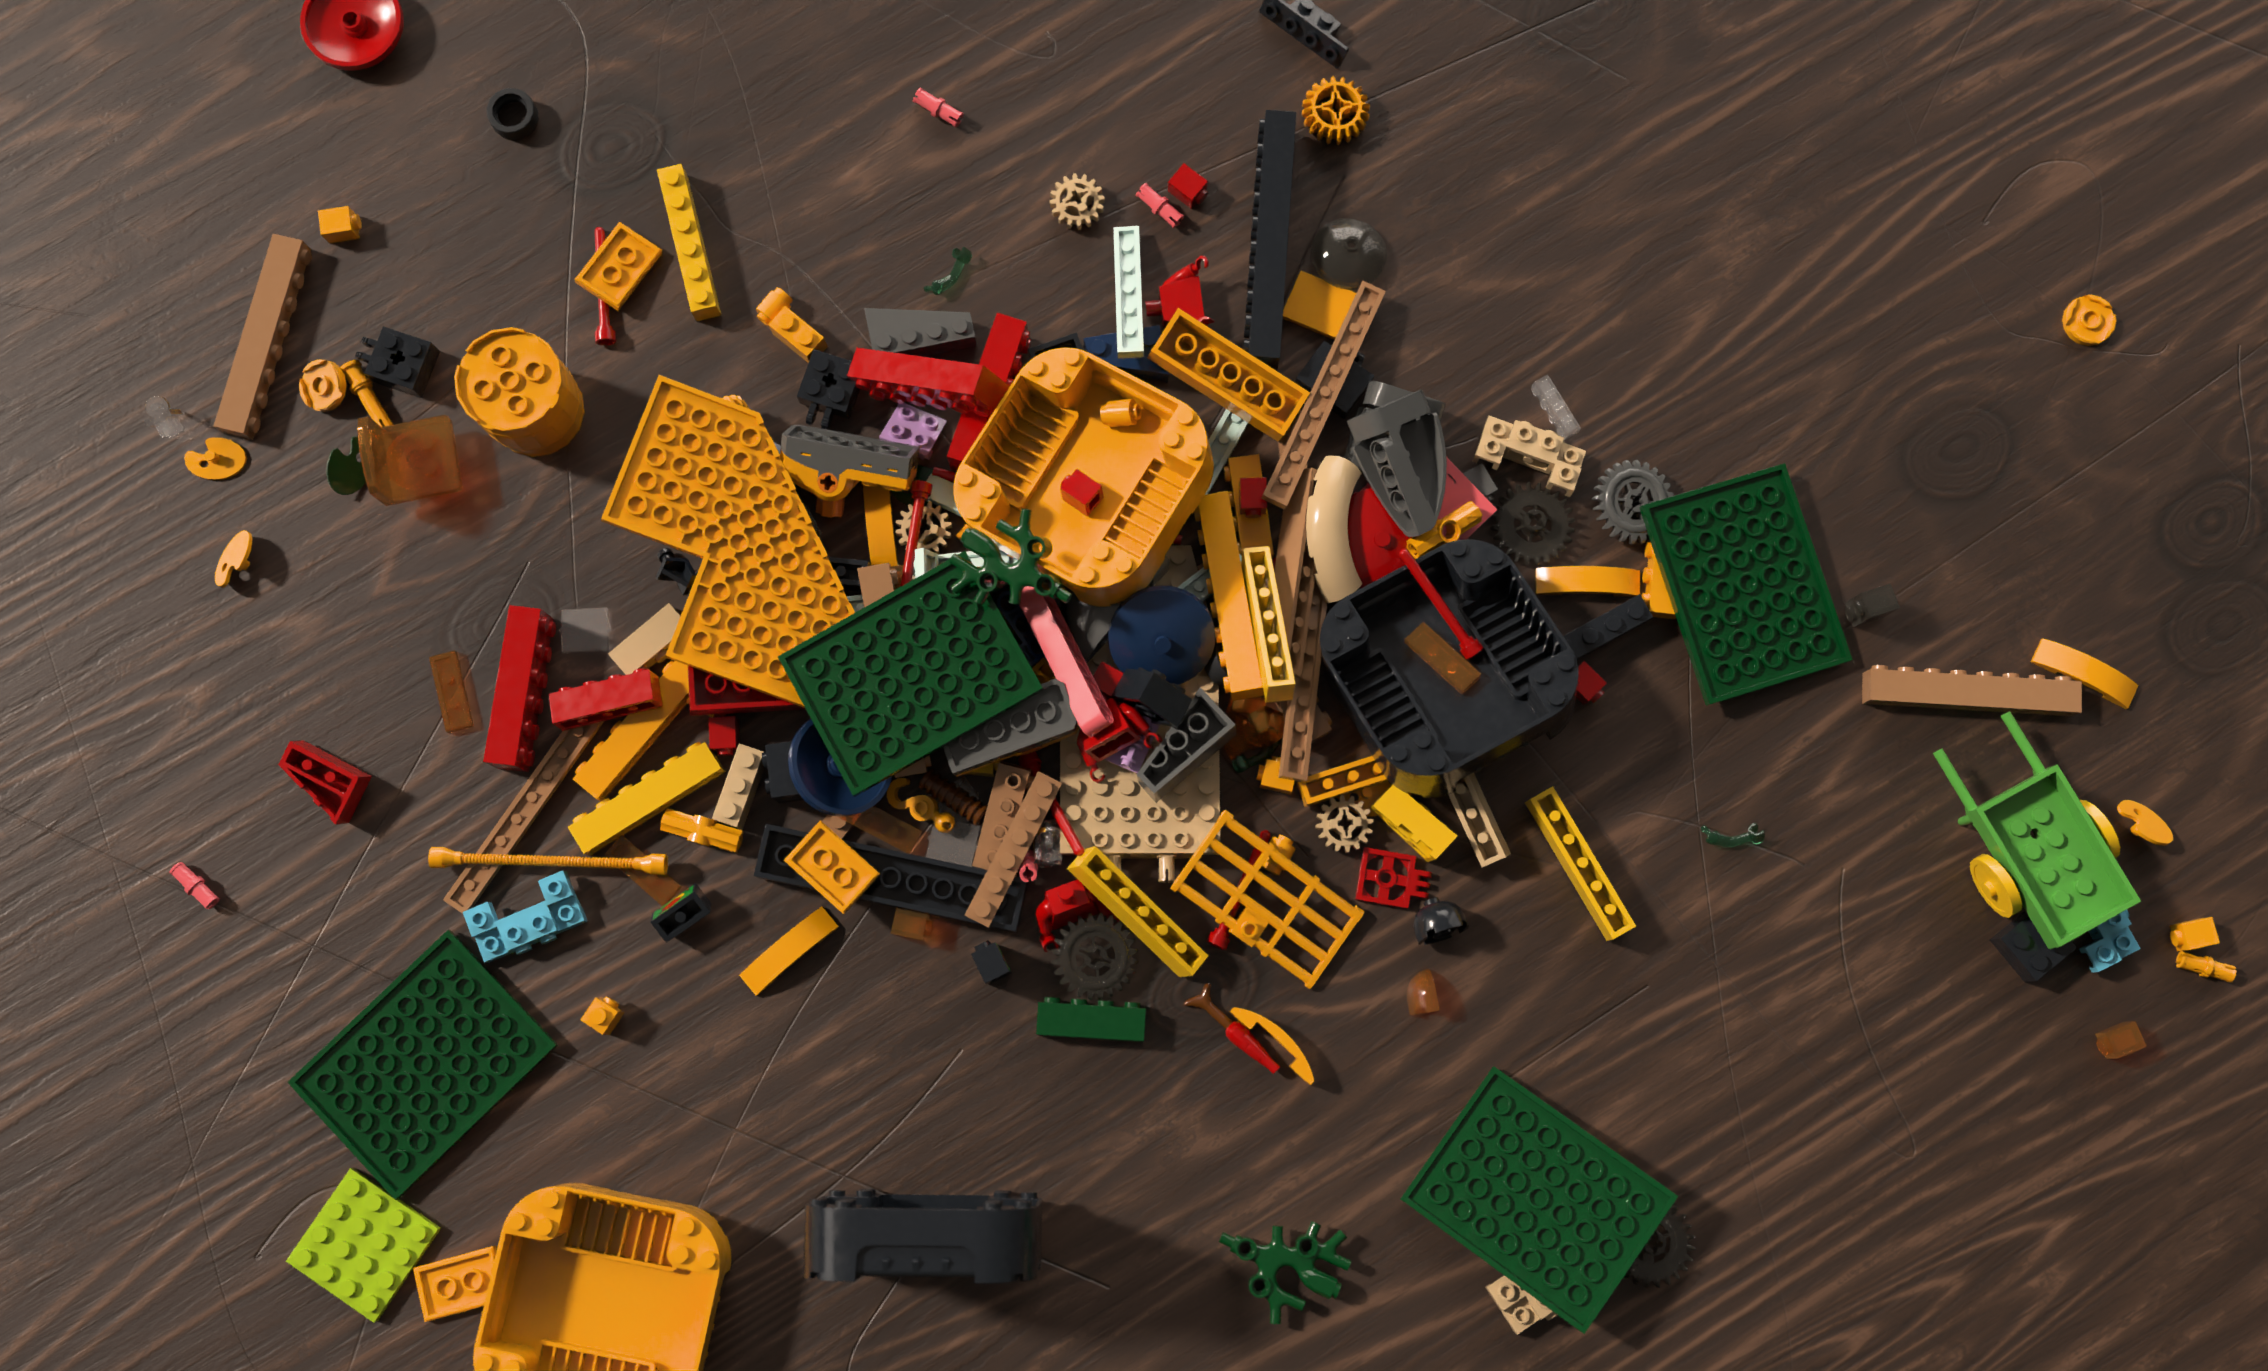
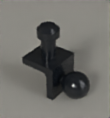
M664 548L660 550L657 557L662 564L657 572L656 579L676 581L682 594L688 595L698 570L693 569L688 559L674 558L671 549Z

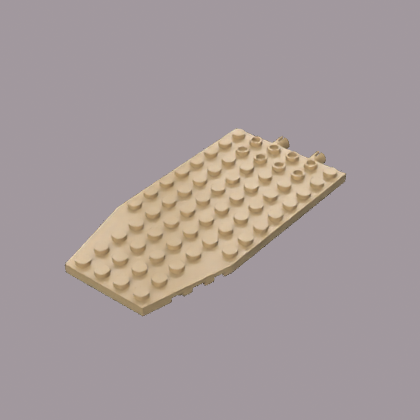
M1191 545L1170 546L1165 555L1170 562L1169 570L1155 586L1178 587L1198 572ZM1109 640L1087 663L1092 675L1096 672L1101 661L1121 671L1112 658ZM1204 668L1195 677L1179 685L1185 689L1184 694L1192 700L1201 687L1219 707V685L1210 679ZM1156 724L1159 725L1156 733L1161 736L1163 741L1171 726ZM1079 730L1076 734L1061 740L1060 782L1062 785L1060 787V806L1083 848L1096 846L1120 870L1121 859L1157 858L1159 859L1158 882L1165 883L1166 872H1168V883H1174L1176 880L1174 859L1191 858L1220 816L1219 750L1156 803L1139 785L1137 773L1109 761L1102 760L1097 763L1099 769L1094 771V776L1100 779L1104 774L1105 779L1102 782H1094L1090 778V770L1092 768L1091 766H1086L1077 746ZM1154 737L1151 743L1154 749L1149 748L1142 766L1155 748L1161 744L1157 741L1156 737ZM1060 829V855H1075ZM1220 831L1215 836L1218 841H1220ZM1210 847L1203 853V855H1219Z

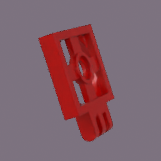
M1364 847L1355 900L1408 909L1410 896L1428 899L1429 893L1420 892L1419 887L1430 888V883L1420 881V878H1431L1432 872L1415 869L1416 856ZM1377 856H1384L1381 869L1378 871L1366 869L1367 863ZM1394 858L1398 859L1405 866L1407 876L1395 873L1393 870ZM1388 873L1391 876L1390 882H1382L1381 875ZM1364 880L1375 881L1379 885L1377 897H1372L1366 891ZM1393 885L1406 887L1400 897L1395 900H1388L1390 887Z

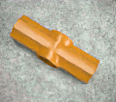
M1469 501L1442 519H1437L1432 530L1408 539L1406 547L1411 555L1417 559L1446 543L1457 541L1461 534L1482 522L1483 515L1479 507L1472 501ZM1444 526H1446L1447 529L1445 536H1443L1442 529Z
M668 808L663 814L660 827L661 831L685 837L688 841L708 847L712 845L735 853L741 847L744 834L742 830L718 824L713 819L699 815L691 816Z

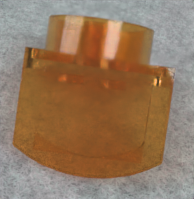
M447 415L385 427L379 426L369 416L358 418L359 451L368 490L373 497L384 505L389 506L462 490L463 485L453 424Z

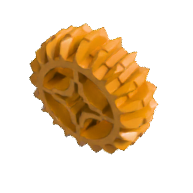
M1333 76L1330 83H1328L1323 78L1320 85L1315 83L1312 86V91H1307V99L1303 100L1302 107L1305 108L1302 110V117L1306 118L1304 120L1305 127L1311 126L1309 129L1310 135L1318 133V141L1326 137L1327 144H1330L1331 140L1335 139L1337 145H1339L1343 138L1348 143L1351 141V135L1357 138L1360 133L1359 130L1363 131L1365 129V122L1369 120V113L1367 112L1370 110V105L1366 103L1368 99L1367 94L1361 95V86L1354 89L1355 82L1353 80L1346 84L1344 76L1340 79V82H1336V78ZM1330 96V100L1328 102L1322 103V105L1316 106L1320 100ZM1334 103H1335V109H1338V112H1339L1338 118H1337L1336 112H1333V111H1334V109H1333ZM1356 115L1352 121L1341 125L1343 119Z

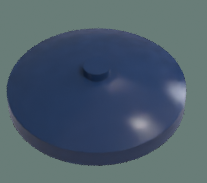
M1152 586L1135 592L1117 608L1109 625V648L1112 658L1121 672L1124 673L1126 668L1137 670L1140 667L1147 671L1155 669L1166 676L1165 680L1170 684L1180 685L1195 677L1209 662L1215 646V628L1207 607L1195 595L1174 586Z
M812 719L807 721L798 730L792 740L788 757L792 782L800 796L818 811L832 816H853L873 807L887 792L892 776L854 797Z

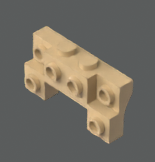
M1488 416L1472 462L1477 463L1480 458L1494 463L1492 469L1497 470L1503 457L1550 474L1546 488L1551 490L1553 485L1567 490L1565 496L1570 497L1574 492L1586 451L1563 443L1564 437L1558 436L1554 431L1539 429L1529 422L1515 420L1514 424Z
M1504 1275L1485 1287L1517 1335L1539 1319L1542 1320L1545 1317L1548 1321L1557 1315L1522 1288L1520 1289L1519 1286Z

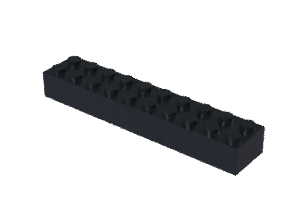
M1266 110L1265 119L1259 120L1257 137L1255 193L1252 209L1253 220L1247 281L1248 292L1245 313L1249 314H1246L1244 325V338L1248 339H1244L1243 350L1277 371L1281 350L1296 112Z
M766 824L754 877L817 891L784 861L808 832ZM843 840L880 873V876L858 900L984 926L965 916V913L987 870ZM1014 877L989 927L1014 933L1018 932L1028 882H1023L1020 877Z

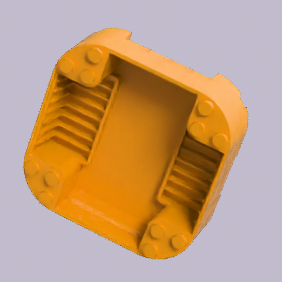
M1056 348L1037 355L1020 370L961 462L954 480V500L959 513L969 528H976L995 542L999 550L1019 560L1021 555V548L1018 542L996 529V524L1002 519L1012 526H1018L1021 509L1032 510L1030 522L1032 534L1037 537L1048 538L1052 543L1051 554L1047 558L1039 559L1037 562L1040 572L1058 576L1061 583L1073 591L1079 601L1093 606L1108 607L1111 604L1124 601L1135 592L1145 589L1165 560L1167 551L1190 514L1194 513L1207 492L1213 477L1214 461L1204 425L1200 417L1190 406L1091 353L1076 348ZM1134 399L1136 404L1140 405L1141 418L1138 419L1136 425L1110 427L1109 425H1103L1101 421V405L1106 404L1108 401ZM1076 469L1102 486L1104 498L1088 517L1062 499L1061 483L1067 475H1072ZM1042 544L1039 546L1040 552L1042 551Z
M565 1183L532 1192L520 1200L510 1211L501 1231L474 1347V1371H703L705 1360L708 1356L711 1332L714 1328L713 1323L716 1309L720 1301L722 1282L725 1274L731 1267V1248L727 1235L725 1236L718 1221L713 1216L698 1207L659 1200L582 1183Z

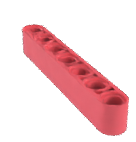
M1024 587L1022 589L1020 606L1056 679L1065 685L1070 699V708L1080 728L1087 736L1093 737L1114 722L1113 715L1055 599L1039 595L1034 587Z

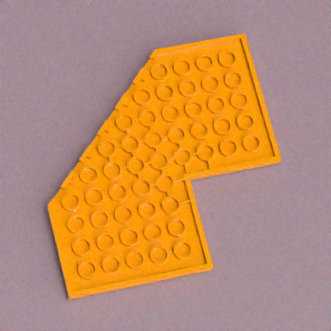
M659 375L601 521L703 559L665 655L666 658L805 708L778 656L854 614L855 611L851 603H849L837 573L828 559L826 550L816 534L812 521L796 492L793 481L783 465L780 454L764 425L760 413Z

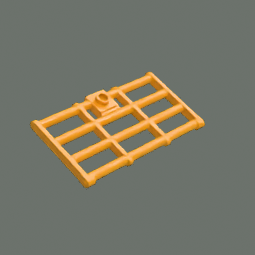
M1225 809L1221 812L1217 822L1170 889L1174 892L1179 891L1216 918L1215 922L1226 925L1230 928V933L1248 946H1255L1261 951L1260 954L1262 956H1268L1302 980L1305 983V987L1311 989L1365 911L1357 905L1352 906L1322 884L1319 877L1316 875L1314 877L1277 851L1274 844L1271 842L1269 844L1236 821L1233 818L1234 815ZM1223 825L1262 852L1254 865L1248 863L1215 838ZM1208 847L1247 874L1238 888L1199 860ZM1268 857L1307 885L1299 898H1296L1259 871ZM1192 869L1231 896L1223 909H1220L1184 882ZM1252 879L1292 907L1283 920L1244 893ZM1313 890L1351 917L1342 930L1305 904ZM1238 901L1245 906V909H1243L1237 919H1234L1229 915V912ZM1298 912L1335 938L1327 952L1289 926ZM1269 923L1276 931L1269 941L1266 942L1260 938V935ZM1282 934L1320 961L1312 974L1274 948Z

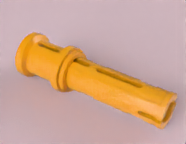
M351 360L343 364L340 368L350 384L349 389L351 393L358 395L377 427L379 434H387L386 428L392 431L395 426L373 392V382L370 378L366 377L361 369L362 363L360 360Z

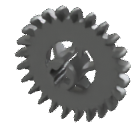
M1637 459L1632 462V465L1630 461L1625 460L1622 462V465L1615 463L1613 469H1606L1604 473L1608 477L1601 476L1598 478V481L1602 482L1603 485H1597L1593 489L1601 494L1594 496L1592 500L1600 502V505L1594 507L1593 511H1602V514L1596 520L1607 521L1602 530L1610 527L1613 528L1610 537L1620 533L1619 542H1623L1629 536V544H1634L1637 537L1639 544L1645 543L1646 536L1650 541L1639 507L1674 496L1673 492L1667 491L1671 484L1663 483L1665 475L1657 476V467L1649 470L1648 462L1643 463L1641 466ZM1629 483H1636L1639 486L1637 489L1632 490ZM1624 487V494L1618 498L1620 490ZM1647 491L1651 497V501H1648V497L1646 495ZM1635 514L1640 520H1633L1630 518L1632 517V515Z

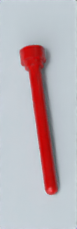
M597 227L594 230L595 253L605 241V231L602 227ZM598 298L600 326L595 331V343L602 346L613 345L616 343V332L610 325L609 305Z
M912 481L910 492L913 494L914 505L900 587L912 581L915 549L918 546L924 503L932 493L933 485L929 482Z
M1405 548L1399 551L1400 558L1460 641L1459 646L1461 649L1459 651L1465 659H1469L1483 648L1477 638L1474 639L1472 636H1468L1411 553Z
M1036 752L1022 755L1018 759L1020 766L1032 769L1031 776H1036L1038 771L1041 772V760ZM1055 797L1050 810L1074 854L1081 856L1084 853V848Z
M1263 830L1259 837L1268 843L1271 833L1268 830ZM1254 847L1248 863L1254 865L1262 852ZM1243 872V874H1242V876H1241V878H1240V880H1239V883H1238V885H1237V888H1238V886L1240 885V883L1242 882V880L1245 878V876L1247 875V874H1245L1244 872ZM1237 901L1229 912L1231 917L1235 918L1241 904ZM1221 923L1219 928H1215L1214 932H1210L1206 942L1226 950L1230 942L1228 939L1230 928Z

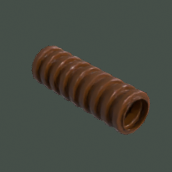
M934 769L928 770L919 783L921 790L926 789L927 794L932 793L933 798H939V802L942 804L946 803L948 808L953 807L954 812L959 811L961 817L966 816V820L969 822L973 821L975 826L980 825L984 821L987 805L983 806V802L980 800L975 801L976 798L974 796L969 797L968 792L965 791L963 793L962 788H956V784L953 782L949 783L947 778L942 779L940 773L936 775Z

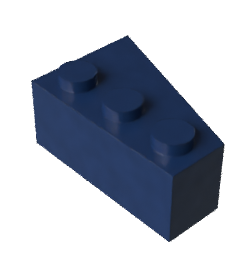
M1159 325L1143 328L1144 357L1118 358L1117 332L1083 338L1084 351L1138 379L1144 380V378L1168 383V371L1147 358L1161 336Z

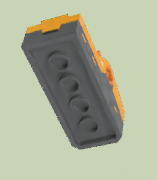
M791 425L782 434L780 458L793 483L817 496L816 513L832 518L843 515L845 497L859 481H862V484L865 486H877L879 484L887 490L908 491L917 474L920 446L804 425Z
M1057 679L1042 683L1043 691L944 746L943 748L952 774L958 777L1012 756H1022L1035 752L1076 734L1080 726L1070 708V699L1064 683Z

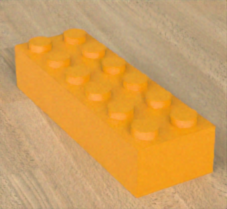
M1179 308L1147 357L1277 442L1284 436L1310 392Z

